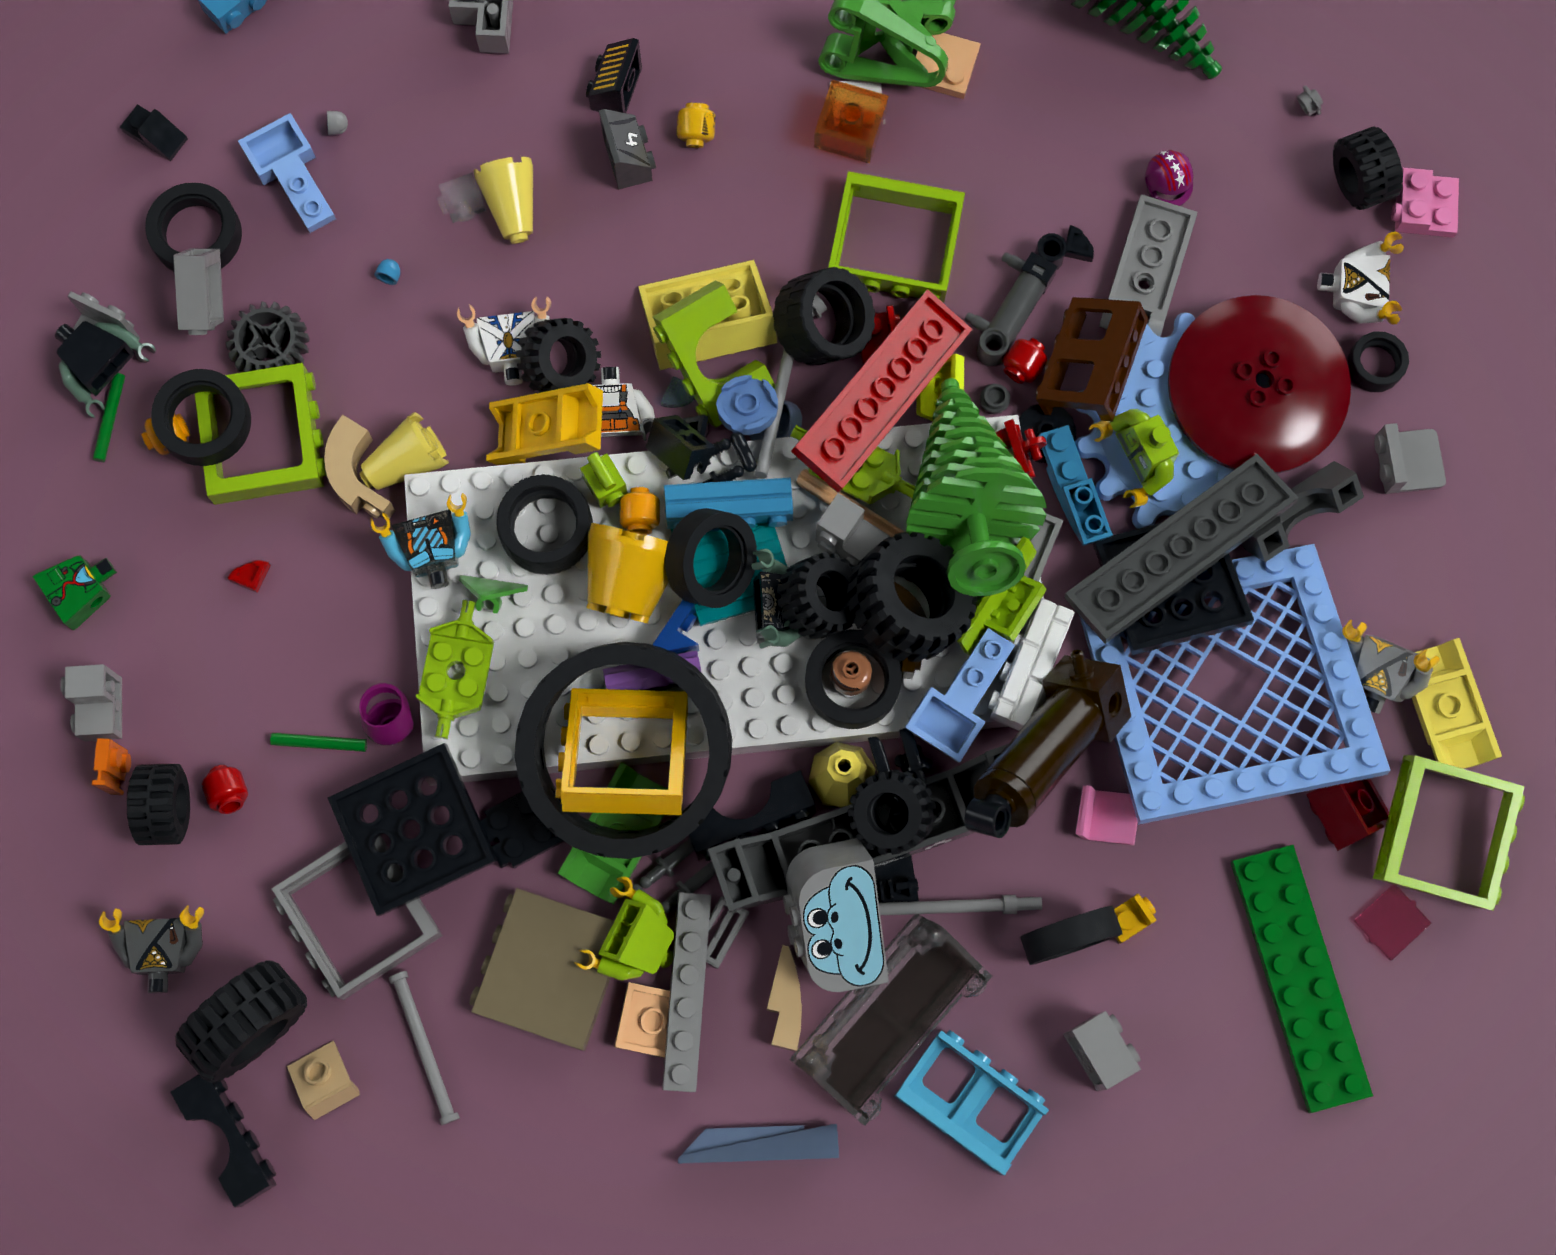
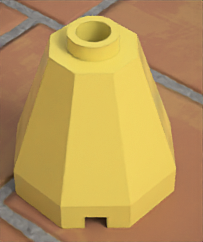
M835 742L814 755L808 783L822 805L842 808L853 804L850 802L852 795L857 793L856 788L859 784L864 783L865 779L875 775L876 769L862 747ZM839 768L847 769L848 771L843 772Z

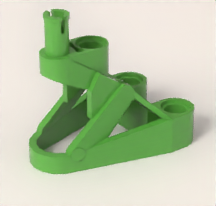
M834 0L828 14L830 24L840 31L854 35V37L843 33L830 34L825 41L818 63L826 73L843 79L917 87L935 86L943 80L946 74L948 57L945 51L936 44V40L932 35L942 34L950 29L955 18L956 11L954 5L956 0ZM880 42L896 65L858 57V55ZM913 49L932 58L937 63L939 70L928 73L927 69L912 54Z

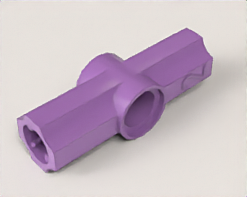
M697 650L678 654L701 671ZM631 664L603 669L606 689L662 691L669 688L670 685L676 684L670 678L652 669Z

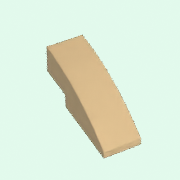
M782 945L767 1011L779 1014L772 1046L797 1052L802 1016L800 984L789 946Z

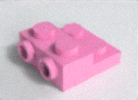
M1403 167L1402 190L1400 195L1396 197V203L1393 204L1391 211V220L1395 221V231L1454 238L1458 232L1459 178L1433 176V170Z

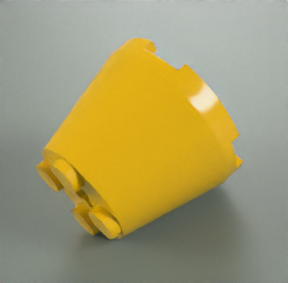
M591 523L588 533V603L586 608L625 619L630 617L631 620L648 624L651 614L669 583L665 571V553L668 541L612 526Z

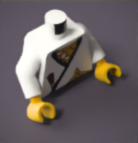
M1396 231L1390 232L1386 235L1384 243L1378 241L1346 255L1336 266L1334 274H1319L1317 282L1318 291L1333 292V307L1341 310L1343 314L1358 324L1382 322L1384 319L1390 324H1397L1400 321L1398 314L1391 313L1401 311L1402 308L1397 301H1389L1390 255H1386V251L1394 254H1399L1403 251L1404 246L1402 244L1392 246L1395 240L1402 238L1401 234Z

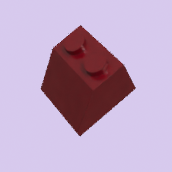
M1370 778L1319 788L1306 794L1310 801L1311 810L1321 820L1328 840L1335 845L1337 851L1386 827L1389 811Z

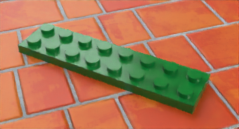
M1294 845L1231 861V867L1307 1112L1314 1113L1373 1097Z

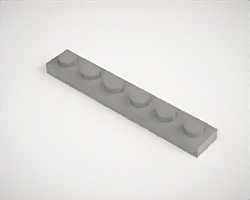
M678 893L662 1090L696 1092L711 895Z

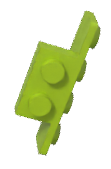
M1023 536L1015 546L1021 550L1027 569L1037 551L1030 539ZM1023 576L1015 586L1008 590L981 597L976 604L975 617L971 619V626L957 640L962 650L970 655L987 628L1003 638L1014 642L1047 589L1044 584Z

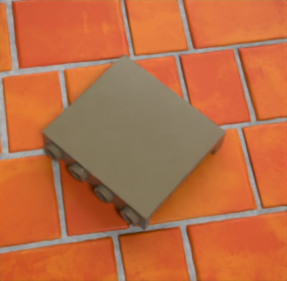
M516 888L514 895L509 894L506 899L503 912L507 913L503 926L498 924L494 932L492 943L496 945L492 956L487 955L483 962L481 974L485 976L481 987L476 986L471 995L469 1005L473 1006L472 1013L585 1051L611 977L597 973L598 969L593 967L587 970L581 969L574 962L586 965L589 962V955L580 952L579 950L581 949L590 950L596 958L602 959V956L598 955L614 921Z

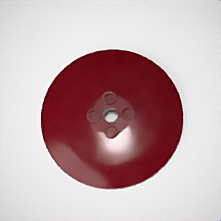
M1251 295L1220 302L1200 314L1189 325L1179 339L1172 354L1168 372V392L1172 410L1179 426L1190 442L1204 455L1222 466L1235 470L1258 454L1277 474L1290 471L1308 463L1325 450L1334 440L1347 416L1351 397V379L1341 346L1331 331L1316 316L1301 306L1287 300L1270 296ZM1260 373L1266 374L1271 381L1270 387H1260L1256 382V375Z

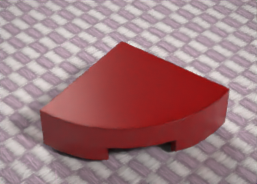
M255 560L235 568L227 579L232 583L258 593L271 565L266 561Z

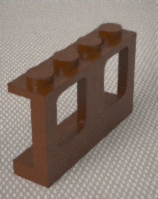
M1072 297L1069 308L1064 312L1060 333L1055 337L1051 358L1046 362L1042 383L1036 389V401L1045 415L1051 416L1054 407L1094 410L1098 413L1101 421L1113 422L1148 321L1141 302ZM1086 312L1112 314L1103 339H1078L1087 316ZM1070 362L1094 365L1088 385L1082 392L1060 390Z

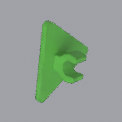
M466 575L459 576V581L478 598L476 601L477 611L483 609L484 600H490L494 604L493 613H498L502 606L500 597L528 590V585Z

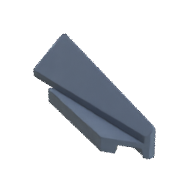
M837 1124L804 1130V1125L705 1129L678 1158V1164L839 1158Z

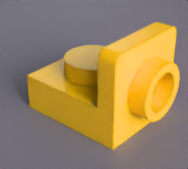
M1138 893L1114 909L1123 933L1115 938L1121 944L1157 921L1154 917L1156 910L1147 897L1142 898Z

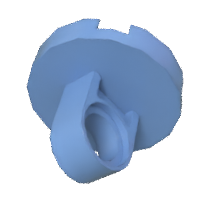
M752 375L734 377L723 385L716 402L720 421L728 430L740 432L743 435H753L761 433L772 425L777 417L778 398L775 389L768 381L752 379Z

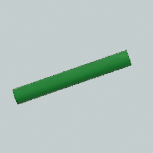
M117 373L111 380L93 455V460L97 462H105L125 380V375Z
M272 733L270 738V744L275 746L366 752L367 739Z

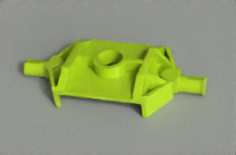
M796 425L790 437L800 440L807 430ZM876 447L860 467V471L854 474L842 491L868 504H873L890 493L894 494L896 490L912 499L915 485L900 477V450L897 449L893 455ZM808 467L809 474L821 479Z
M462 600L460 616L457 620L429 629L431 637L419 694H416V698L438 715V724L434 737L439 739L449 738L451 721L454 722L456 718L478 712L482 707L494 641L474 625L472 617L476 603L473 601L468 603L467 600ZM455 664H462L466 669L464 676L458 680L449 678L448 671L450 667Z

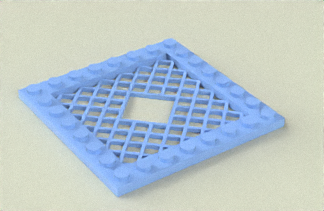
M1315 544L1285 549L1267 562L1260 560L1256 556L1232 560L1245 596L1249 594L1262 601L1256 613L1251 611L1254 618L1252 625H1248L1245 630L1241 627L1232 630L1241 635L1235 646L1219 638L1222 634L1221 632L1215 634V636L1209 635L1204 637L1211 641L1204 653L1189 645L1190 641L1176 644L1180 649L1174 658L1164 654L1159 649L1148 651L1150 653L1144 664H1141L1128 656L1131 652L1129 646L1124 652L1120 638L1121 636L1126 639L1124 631L1105 644L1080 616L1092 660L1121 665L1131 718L1115 736L1114 740L1138 825L1384 776L1390 772V767L1347 639L1342 632L1343 627ZM1205 570L1200 575H1198L1197 578L1200 580H1208L1211 578L1210 573L1207 570ZM1291 582L1293 588L1285 585L1284 583ZM1272 586L1266 596L1254 590ZM1277 588L1292 596L1286 607L1270 599ZM1207 596L1206 598H1212L1208 606L1212 608L1218 598ZM1296 599L1302 616L1290 610ZM1182 604L1177 613L1181 615L1187 605ZM1266 605L1281 612L1275 624L1260 616ZM1151 611L1146 620L1151 623L1156 612ZM1286 615L1301 623L1295 635L1280 627ZM1256 621L1271 629L1265 640L1249 632ZM1305 626L1311 644L1299 638ZM1275 632L1291 640L1284 652L1269 644ZM1245 638L1261 646L1254 658L1239 650ZM1295 643L1310 651L1304 663L1289 655ZM1215 644L1269 674V677L1241 721L1186 690ZM1265 649L1280 657L1274 669L1258 661ZM1185 650L1200 658L1193 670L1178 662ZM1314 655L1321 672L1308 666ZM1154 656L1170 664L1163 675L1148 668ZM1284 660L1300 668L1294 680L1278 672ZM1128 664L1139 670L1134 679H1132ZM1174 667L1189 675L1182 687L1167 679ZM1304 671L1320 680L1314 691L1297 683ZM1143 673L1159 681L1152 693L1136 685ZM1274 677L1289 685L1283 697L1267 689ZM1323 683H1325L1330 701L1317 694ZM1163 684L1178 692L1171 704L1156 696ZM1293 689L1309 697L1303 709L1287 700ZM1137 693L1148 698L1142 708L1140 707ZM1263 694L1279 703L1272 715L1256 706ZM1182 695L1197 703L1191 716L1175 707ZM1313 700L1329 708L1323 720L1307 712ZM1152 701L1167 709L1160 722L1145 714ZM1283 706L1299 714L1292 726L1276 718ZM1201 707L1217 715L1211 727L1195 719ZM1333 711L1339 729L1327 723ZM1252 712L1268 720L1261 732L1245 724ZM1171 713L1187 721L1180 733L1164 725ZM1303 717L1319 726L1312 738L1296 729ZM1221 718L1237 726L1231 738L1214 730ZM1145 721L1156 727L1150 738ZM1272 723L1288 732L1281 744L1265 735ZM1191 724L1206 732L1200 744L1184 736ZM1241 729L1257 738L1250 750L1235 742ZM1322 729L1339 737L1332 749L1316 741ZM1160 730L1175 738L1168 751L1153 742ZM1292 735L1308 743L1302 755L1285 747ZM1210 736L1226 744L1219 756L1204 748ZM1261 741L1277 749L1271 761L1254 753ZM1344 741L1346 748L1338 749L1341 742ZM1179 742L1195 750L1189 762L1173 754ZM1312 746L1322 751V753L1307 755ZM1230 747L1246 755L1239 768L1223 759ZM1153 750L1165 756L1159 766H1157ZM1281 752L1292 758L1276 762ZM1199 753L1215 761L1208 774L1193 766ZM1250 758L1261 764L1245 768ZM1169 759L1184 768L1177 780L1162 772ZM1219 765L1230 770L1214 774ZM1188 771L1199 776L1197 778L1183 780Z

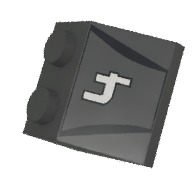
M607 109L599 110L602 135L618 190L653 181L651 170L656 169L652 151L646 152L644 143L648 142L644 125L638 126L635 115Z

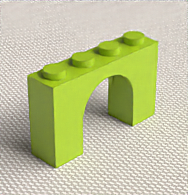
M716 280L653 316L657 325L653 327V330L662 344L666 342L671 352L667 356L674 369H680L685 379L681 383L690 397L694 395L698 403L695 407L697 414L708 416L709 423L714 427L722 424L716 407L721 388L734 377L752 375V379H759L761 381L764 379L775 389V383L765 364L758 360H754L734 373L719 379L707 378L699 370L696 362V347L701 336L710 327L738 312L725 285Z

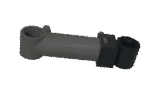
M1055 233L1043 235L1038 241L1035 253L1031 252L1026 261L1007 252L1004 253L1002 261L1019 271L1020 275L991 322L970 312L967 313L965 321L983 332L976 351L979 361L984 365L997 366L1003 362V357L1010 349L1042 294H1045L1054 279L1056 271L1061 267L1067 251V243L1060 235ZM1044 250H1053L1057 255L1048 256L1044 253ZM995 343L999 346L1000 350L991 351L986 347V344Z

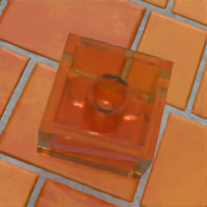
M832 79L815 129L814 148L870 164L887 113L889 96Z

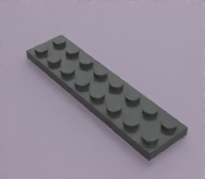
M1256 454L1067 591L1064 598L1106 644L1295 505L1299 497Z

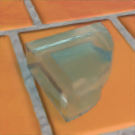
M673 376L661 400V406L667 408L683 407L693 402L695 397L694 395L690 397L681 383L682 379Z

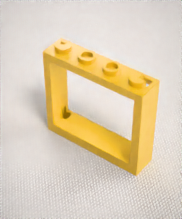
M572 688L570 703L564 705V720H568V726H562L561 746H565V752H559L558 772H562V779L556 778L555 798H561L562 812L682 815L688 694L684 691ZM582 716L673 719L668 790L575 787Z

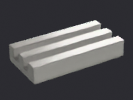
M722 896L710 915L708 934L723 907H727L725 898ZM742 909L729 912L728 910L707 948L706 963L717 969L720 967L745 922L749 911ZM734 913L740 914L716 959L710 957Z

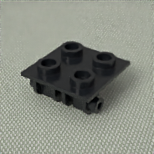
M911 856L874 868L879 903L919 901L917 892L919 891L918 881L914 875Z

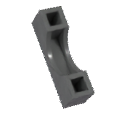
M1333 461L1291 489L1299 497L1297 503L1242 543L1243 548L1260 560L1267 562L1290 546L1288 542L1289 532L1301 520L1319 513H1341L1364 498L1357 473Z

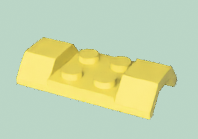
M1460 638L1428 648L1426 657L1431 660L1433 657L1438 656L1440 661L1432 667L1433 671L1427 688L1413 696L1412 701L1428 745H1431L1436 761L1467 769L1502 757Z

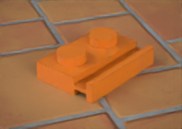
M97 738L93 770L98 773L97 780H92V785L110 795H123L124 790L119 788L120 781H125L126 773L130 771L131 756L126 748L113 740Z

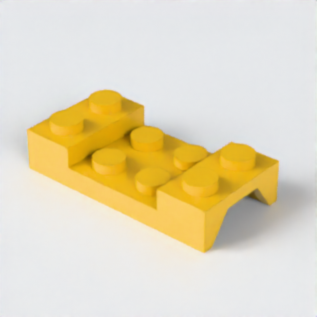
M586 383L489 402V409L499 424L498 448L486 455V461L495 465L526 463V458L565 451L581 454L600 450L603 390Z

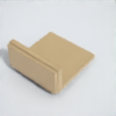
M334 1040L287 1066L301 1104L314 1120L360 1095L358 1087L350 1080Z

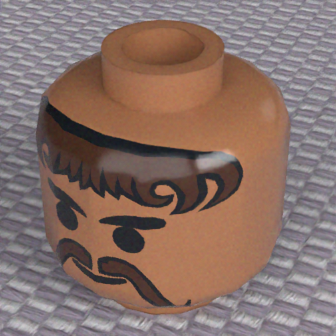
M848 651L841 653L835 658L831 666L830 679L838 692L849 696L858 695L866 690L870 684L872 667L866 656L859 652Z

